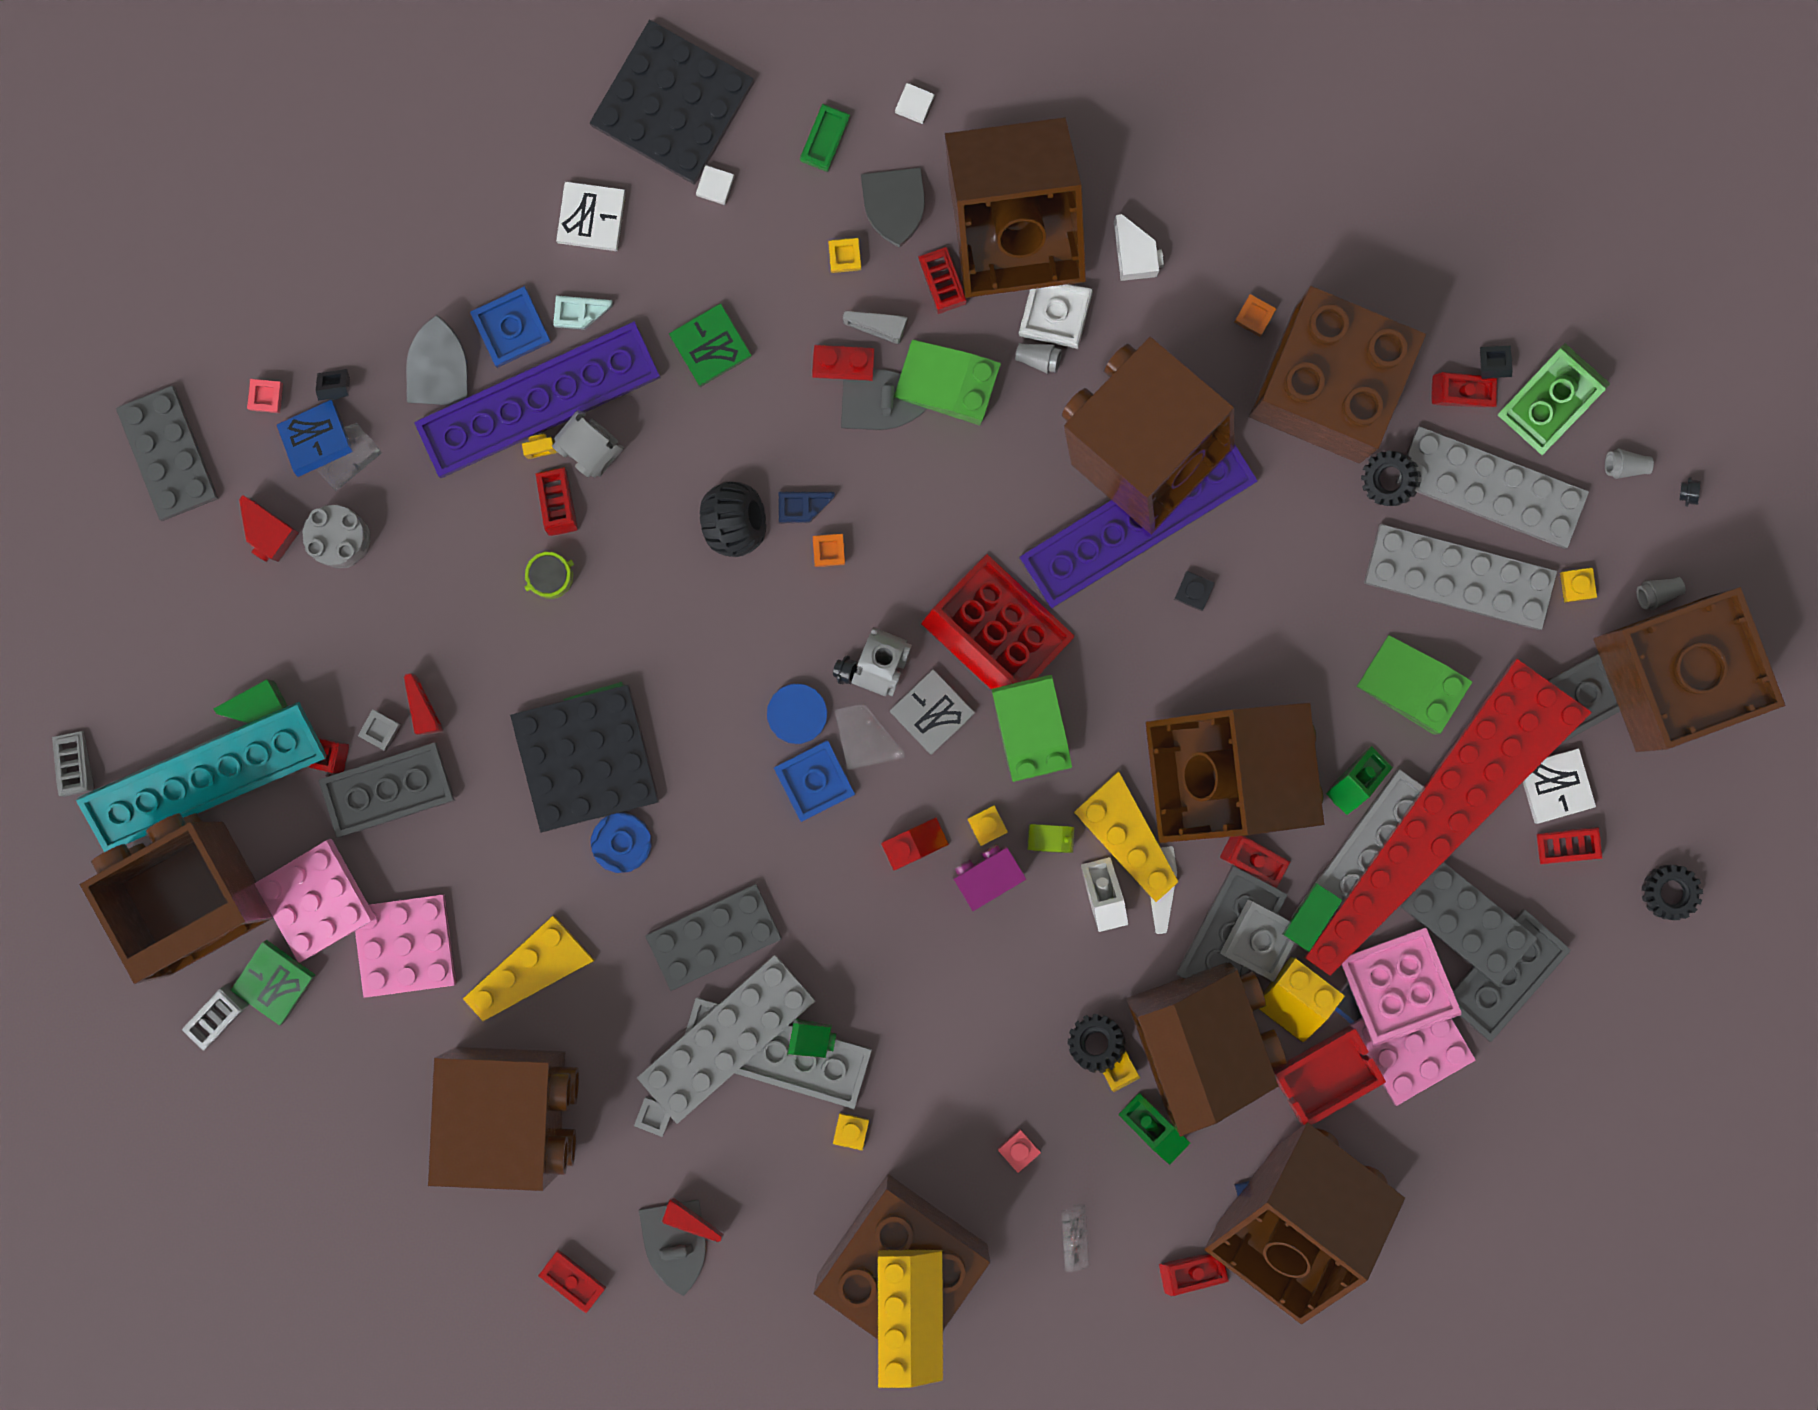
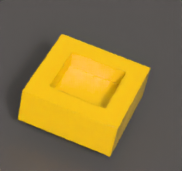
M858 238L828 241L831 273L861 270Z
M546 434L531 436L528 438L529 442L522 443L523 453L527 459L558 453L552 447L555 440L552 437L547 438Z
M1593 568L1560 573L1564 603L1597 598Z
M995 805L967 819L980 846L1008 833Z
M1126 1050L1125 1054L1122 1053L1121 1062H1116L1114 1064L1115 1068L1112 1070L1107 1068L1105 1069L1106 1072L1103 1073L1113 1092L1140 1079Z
M839 1113L833 1144L863 1150L869 1119Z

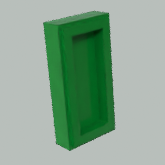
M822 104L800 156V161L828 172L849 122L850 114Z
M1314 883L1282 935L1305 950L1310 951L1342 902V899L1319 884Z

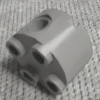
M577 410L554 437L555 443L552 447L563 457L569 456L578 463L575 467L586 477H601L614 459L623 451L624 447L620 444L617 445L619 441L592 418L587 422L584 419L586 414Z
M327 505L314 509L306 520L302 531L303 544L307 554L316 561L337 569L349 568L355 565L354 563L367 554L370 545V530L364 520L354 511L339 505Z
M873 627L859 659L857 673H854L851 683L882 696L890 695L893 697L901 675L897 668L904 669L912 645L908 644L905 639ZM877 661H884L888 665H880Z

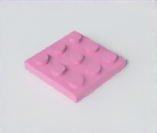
M332 839L324 841L254 883L299 963L376 919Z
M445 894L369 904L376 919L355 931L363 998L456 985Z
M1427 928L1352 954L1341 964L1373 1046L1461 1015V1010Z
M1363 1018L1349 1024L1356 1028L1369 1051L1366 1055L1373 1058L1386 1080L1383 1086L1396 1106L1476 1061L1452 1018L1373 1046Z

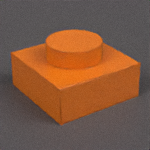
M1250 294L1234 323L1261 337L1276 308Z
M843 534L813 536L815 567L845 565Z

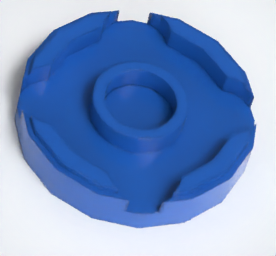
M790 684L782 687L772 696L767 707V720L770 729L778 738L792 744H803L813 740L822 732L827 722V708L824 699L815 689L805 684Z
M616 813L603 818L595 826L590 839L596 862L604 869L615 873L631 872L641 867L649 857L652 848L651 834L646 824L637 816L628 813Z

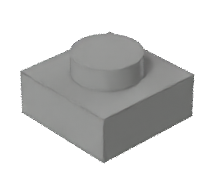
M372 709L358 737L387 751L401 724Z
M646 1096L634 1126L663 1137L670 1116L655 1099Z

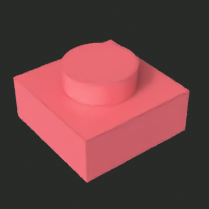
M250 379L247 409L250 411L280 413L283 383L279 381Z
M1021 1129L998 1148L1001 1155L1017 1173L1041 1153Z

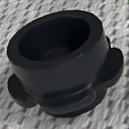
M1692 477L1688 478V483H1681L1680 500L1686 501V507L1689 504L1698 505L1701 481L1691 480Z
M848 655L843 660L838 659L835 663L833 676L837 678L838 684L843 685L846 683L851 685L854 673H857L858 662L851 660Z

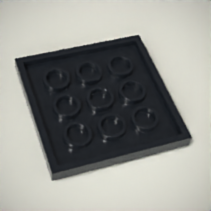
M649 20L592 117L590 125L695 185L752 87L754 78Z
M629 685L510 715L540 833L659 802Z

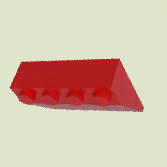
M988 554L960 580L921 623L990 689L1037 678L1075 637Z

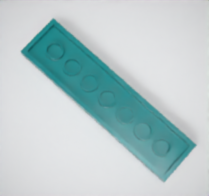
M297 702L79 796L76 802L103 851L106 852L116 846L128 844L148 835L146 830L169 816L181 813L184 818L194 813L198 814L326 758L327 754L300 702Z

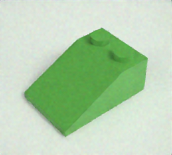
M912 340L894 398L980 426L1001 363L975 354Z
M1564 343L1500 411L1498 416L1543 455L1607 389L1610 383Z
M1388 635L1356 687L1435 735L1441 734L1472 684V681L1447 665Z
M1052 675L991 689L1006 761L1013 782L1072 768Z

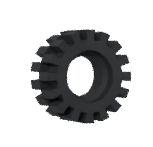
M1397 451L1377 453L1376 457H1371L1368 460L1370 463L1363 468L1365 475H1361V480L1365 482L1362 488L1368 492L1367 497L1375 500L1374 503L1384 506H1399L1410 501L1409 498L1416 495V487H1420L1421 483L1418 482V477H1421V473L1416 469L1418 467L1417 463L1413 462L1409 455H1404L1402 452ZM1388 467L1397 468L1402 475L1400 486L1392 491L1385 489L1380 481L1381 473Z
M1677 865L1659 866V869H1653L1651 871L1652 874L1644 879L1647 883L1646 886H1642L1641 890L1645 891V896H1642V899L1648 904L1646 908L1649 911H1653V915L1662 919L1680 920L1681 918L1686 919L1690 917V913H1695L1698 910L1695 907L1697 904L1701 905L1702 899H1699V894H1703V889H1699L1698 885L1701 882L1694 877L1696 874L1693 871ZM1673 880L1681 885L1683 896L1678 903L1670 905L1663 900L1661 890L1665 883Z
M1093 1014V1017L1090 1018L1086 1015L1083 1017L1084 1020L1082 1022L1077 1021L1075 1029L1071 1028L1069 1032L1071 1038H1068L1069 1052L1073 1059L1085 1070L1088 1069L1093 1073L1096 1071L1104 1073L1107 1068L1112 1070L1115 1068L1114 1064L1116 1062H1121L1122 1053L1125 1054L1126 1048L1124 1044L1126 1041L1123 1032L1113 1020H1110L1105 1015L1100 1017L1099 1014ZM1096 1032L1103 1033L1108 1038L1107 1049L1099 1055L1090 1054L1085 1046L1087 1038Z

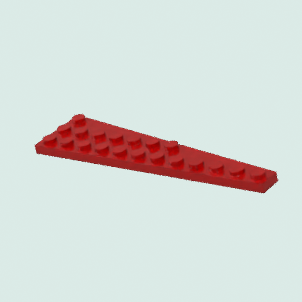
M1514 659L1331 917L1311 950L1307 951L1304 955V958L1331 976L1592 712L1520 660Z

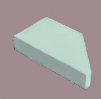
M556 295L553 325L558 328L585 330L613 306V301Z

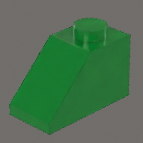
M267 679L213 709L218 715L250 723L281 710L288 705L275 681Z
M1371 746L1334 782L1326 792V795L1348 815L1370 798L1393 767Z
M795 1019L788 1054L826 1058L827 1051H834L837 1033L831 1032L832 1025Z
M1140 1093L1119 1113V1116L1169 1165L1190 1145V1142L1184 1136L1180 1137L1176 1128Z

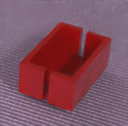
M1349 1025L1288 1060L1287 1064L1273 1069L1281 1091L1289 1098L1287 1101L1302 1126L1307 1122L1310 1125L1317 1123L1386 1083L1373 1058L1366 1055L1369 1051L1356 1028Z

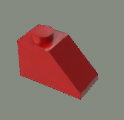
M242 495L239 502L246 542L254 547L251 552L265 562L269 558L279 562L299 532L251 498Z
M936 817L881 843L893 871L949 845Z

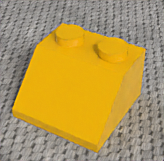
M1290 957L1281 968L1275 981H1272L1263 992L1266 1006L1259 1010L1301 1042H1305L1327 1021L1345 996L1296 958Z

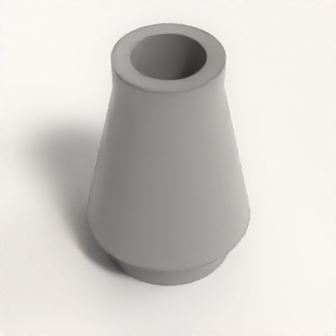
M1019 343L1015 360L1046 374L1050 372L1057 373L1062 349L1055 348V345Z
M1622 449L1608 452L1605 459V472L1608 476H1613L1614 479L1651 474L1654 467V461L1651 456H1643Z
M1677 577L1673 579L1644 581L1641 586L1637 587L1636 594L1638 602L1643 609L1650 608L1655 610L1672 599L1685 594L1686 589L1683 580Z

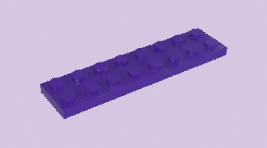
M634 321L414 422L439 478H443L518 444L531 436L568 421L577 410L585 413L661 377Z
M1234 444V449L1152 535L1111 500L1021 555L1019 559L1050 609L1257 483L1258 480Z

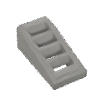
M845 311L843 314V323L845 325L895 344H900L908 322V317L854 311Z
M84 731L52 737L58 795L66 797L95 790ZM77 741V747L63 750L62 744ZM78 753V759L65 762L64 756ZM79 765V771L67 773V767ZM80 777V783L69 785V779Z
M229 983L220 988L182 1029L203 1051L249 1005V1003L230 991L233 986ZM215 1005L227 1016L226 1018L214 1008ZM206 1014L218 1025L217 1028L205 1017ZM197 1023L210 1033L208 1037L196 1026Z

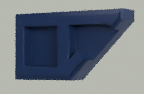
M779 492V523H810L835 498V492Z

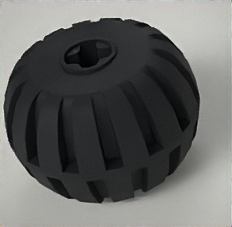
M724 482L713 487L704 495L700 505V524L705 541L712 550L724 556L740 557L751 553L763 542L766 533V514L764 512V505L756 490L741 482Z

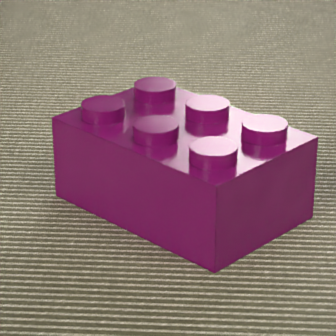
M995 844L981 853L983 859L973 864L971 860H968L955 868L957 874L952 878L972 911L1027 880L1006 846L1000 848L999 845Z

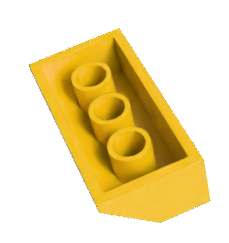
M878 1250V1388H911L943 1381L942 1250Z

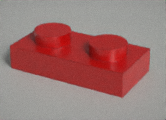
M814 345L812 378L873 381L874 348Z
M557 1250L538 1275L584 1313L589 1311L606 1289L602 1283L560 1250Z

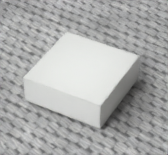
M906 83L895 113L923 124L934 99V94Z
M705 165L696 196L725 205L734 180V174Z

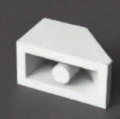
M1116 215L1114 228L1121 281L1157 277L1159 268H1163L1164 265L1162 249L1157 250L1156 241L1124 215Z
M1108 857L1081 864L1098 931L1101 932L1128 925L1124 898L1111 858Z

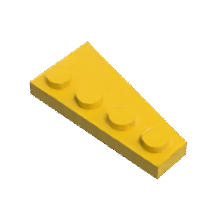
M1118 771L1073 813L1145 892L1157 902L1178 883V880Z
M552 916L470 991L463 1000L482 1021H485L595 961V959L555 916Z

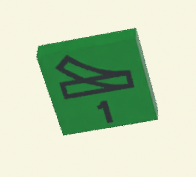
M721 303L669 333L699 387L752 357Z
M265 940L261 943L230 991L280 1026L286 1021L316 975L271 942Z

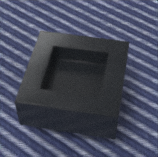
M1511 345L1480 347L1481 379L1512 377Z
M347 369L317 373L315 391L318 401L327 399L337 400L349 396L350 377Z
M1186 571L1174 600L1203 611L1214 582Z

